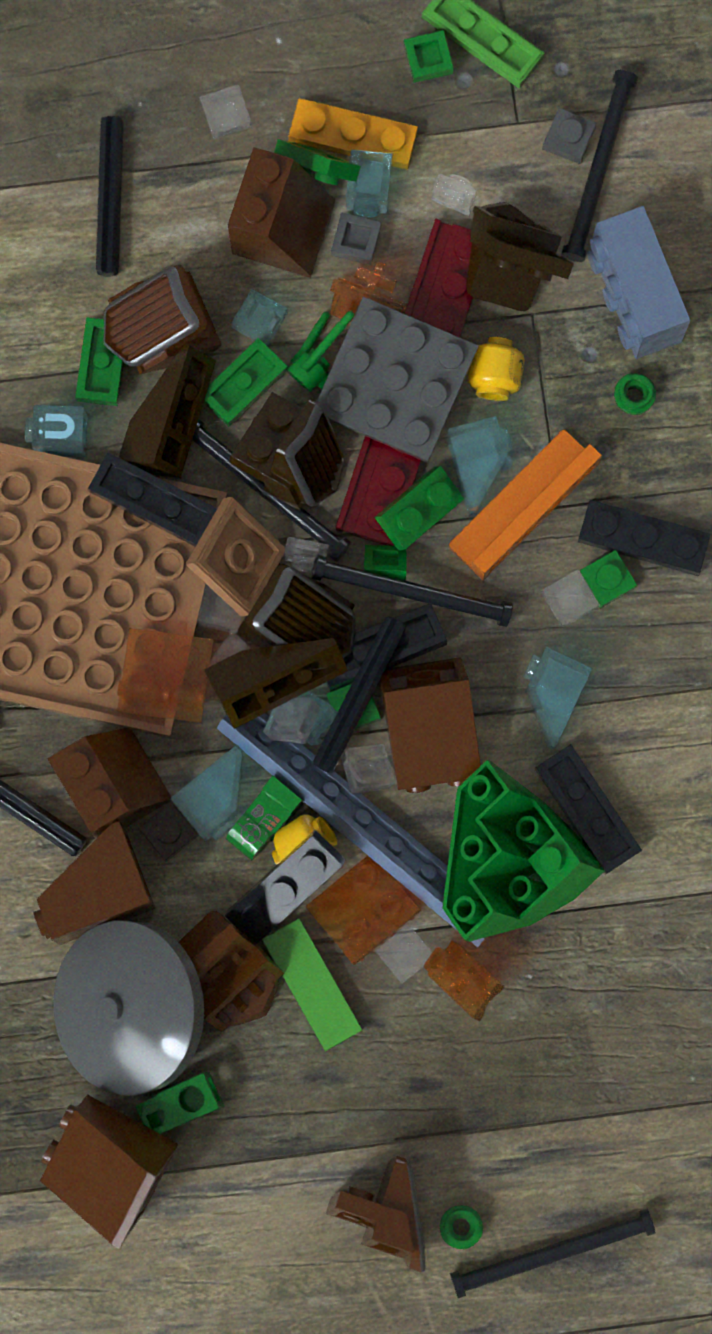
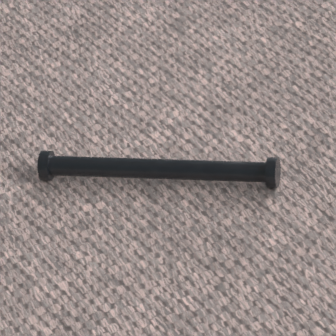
M616 70L612 79L615 83L571 236L568 245H564L561 251V256L571 261H585L587 252L584 250V246L631 88L636 87L638 81L637 75L626 70Z
M198 419L192 439L196 444L331 552L329 557L335 562L346 553L352 544L351 541L346 537L340 539L303 508L299 511L265 492L264 482L229 463L233 451L204 429V423Z
M318 554L312 568L311 579L313 580L331 579L497 620V625L507 627L512 614V602L502 601L501 604L433 588L326 561V556Z
M649 1210L639 1211L640 1216L459 1275L458 1271L450 1273L457 1298L465 1297L466 1291L644 1232L647 1236L655 1234L656 1231Z

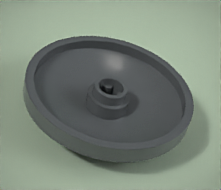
M140 920L106 922L91 928L78 938L65 955L59 968L53 997L54 1020L57 1033L70 1062L90 1083L110 1093L136 1095L155 1091L168 1085L186 1069L197 1050L201 1038L204 1021V1000L201 983L193 962L173 936L156 925Z

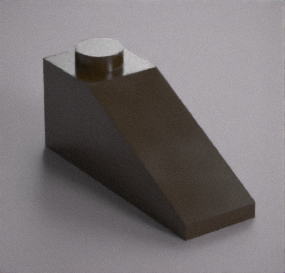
M183 345L131 418L119 454L120 459L151 475L181 478L216 360L190 345Z
M334 638L242 650L204 669L222 708L235 729L347 672L348 669Z

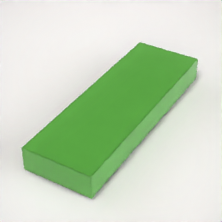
M432 0L422 13V19L437 30H444L448 38L519 89L544 58L543 51L472 0Z
M299 918L262 939L274 962L284 972L283 978L325 1052L363 1031Z

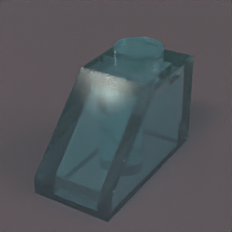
M496 416L447 429V442L464 497L468 517L477 515L506 465L507 452L512 451L508 429L506 426L499 428Z
M548 647L545 648L542 657L533 654L523 677L530 680L526 692L546 746L555 750L592 668Z
M238 745L234 746L170 798L204 842L210 837L218 841L235 825L232 820L238 815L244 761L243 752Z

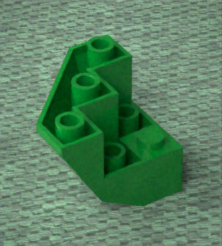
M486 760L457 788L442 909L465 941L470 942L530 926L575 900L605 872L584 842L544 801L492 761Z

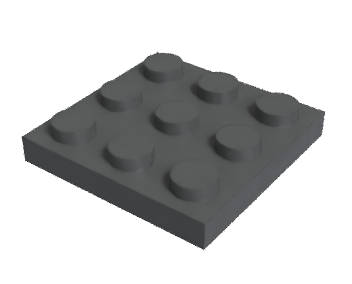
M363 296L317 402L321 403L330 421L429 463L479 346Z

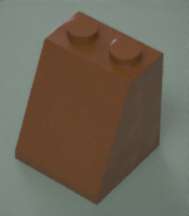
M253 147L228 222L232 254L310 278L335 205V199L294 159Z
M461 657L394 667L384 671L380 679V687L398 790L406 789L409 793H420L429 790L431 785L448 783L450 786H460L481 766L469 678Z
M122 728L84 736L47 758L89 831L96 839L110 824L120 821L124 828L173 800L132 729Z
M120 821L110 824L36 899L40 910L33 912L41 935L46 936L47 939L51 938L52 941L59 945H63L80 938L85 932L100 924L127 920L156 909L127 831Z
M87 1094L78 1107L71 1104L66 1110L58 1126L64 1130V1133L59 1142L53 1139L41 1160V1163L45 1164L47 1168L40 1181L109 1243L120 1249L143 1215L179 1144Z

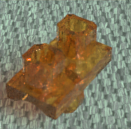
M380 261L375 265L373 272L358 267L355 278L368 283L367 287L339 277L333 280L330 291L335 293L330 314L340 319L348 311H353L355 316L363 296L405 314L408 303L377 292L379 288L393 293L397 285L396 280L384 276L386 264Z
M451 941L446 949L441 947L435 948L424 964V968L429 972L427 975L465 1012L478 1021L484 1016L488 1003L505 987L466 949L455 941Z

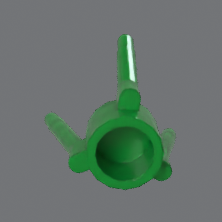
M348 311L314 350L312 346L330 318L329 312H323L300 350L291 358L290 362L292 364L286 370L308 392H311L316 386L321 390L323 389L329 375L325 370L330 364L322 355L353 319V311Z

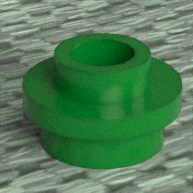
M639 373L623 376L616 384L614 390V399L617 406L623 412L630 415H640L647 412L654 404L656 398V389L653 382L647 376ZM630 389H637L641 392L642 399L632 401L628 398L627 392Z
M457 1205L451 1207L443 1214L440 1221V1233L443 1240L449 1246L456 1249H467L474 1246L482 1236L483 1222L480 1215L473 1208ZM460 1218L466 1219L470 1226L468 1233L462 1236L455 1234L453 1231L454 1222Z

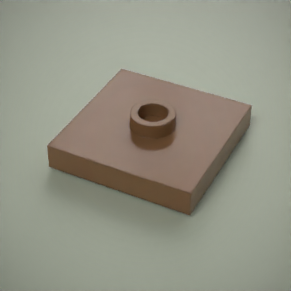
M233 497L223 498L186 565L240 616H248L287 549Z

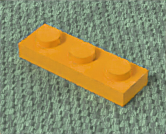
M298 98L288 137L291 142L306 144L314 148L408 170L418 126Z

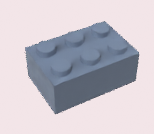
M644 206L596 223L593 238L590 239L591 250L587 251V256L594 274L601 273L606 288H603L602 292L609 311H616L622 324L617 328L623 347L626 350L631 348L635 359L681 343L690 323V318Z

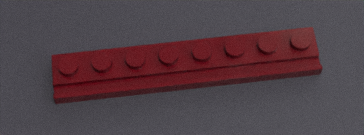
M435 218L405 314L461 338L473 301V297L468 294L466 289L472 242H470L472 229L456 224L449 225ZM365 436L336 524V531L347 532L378 544L394 546L374 517L414 484L421 460Z

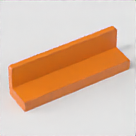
M562 430L449 543L450 550L479 578L484 580L599 465L602 455L591 444L584 448L566 430Z

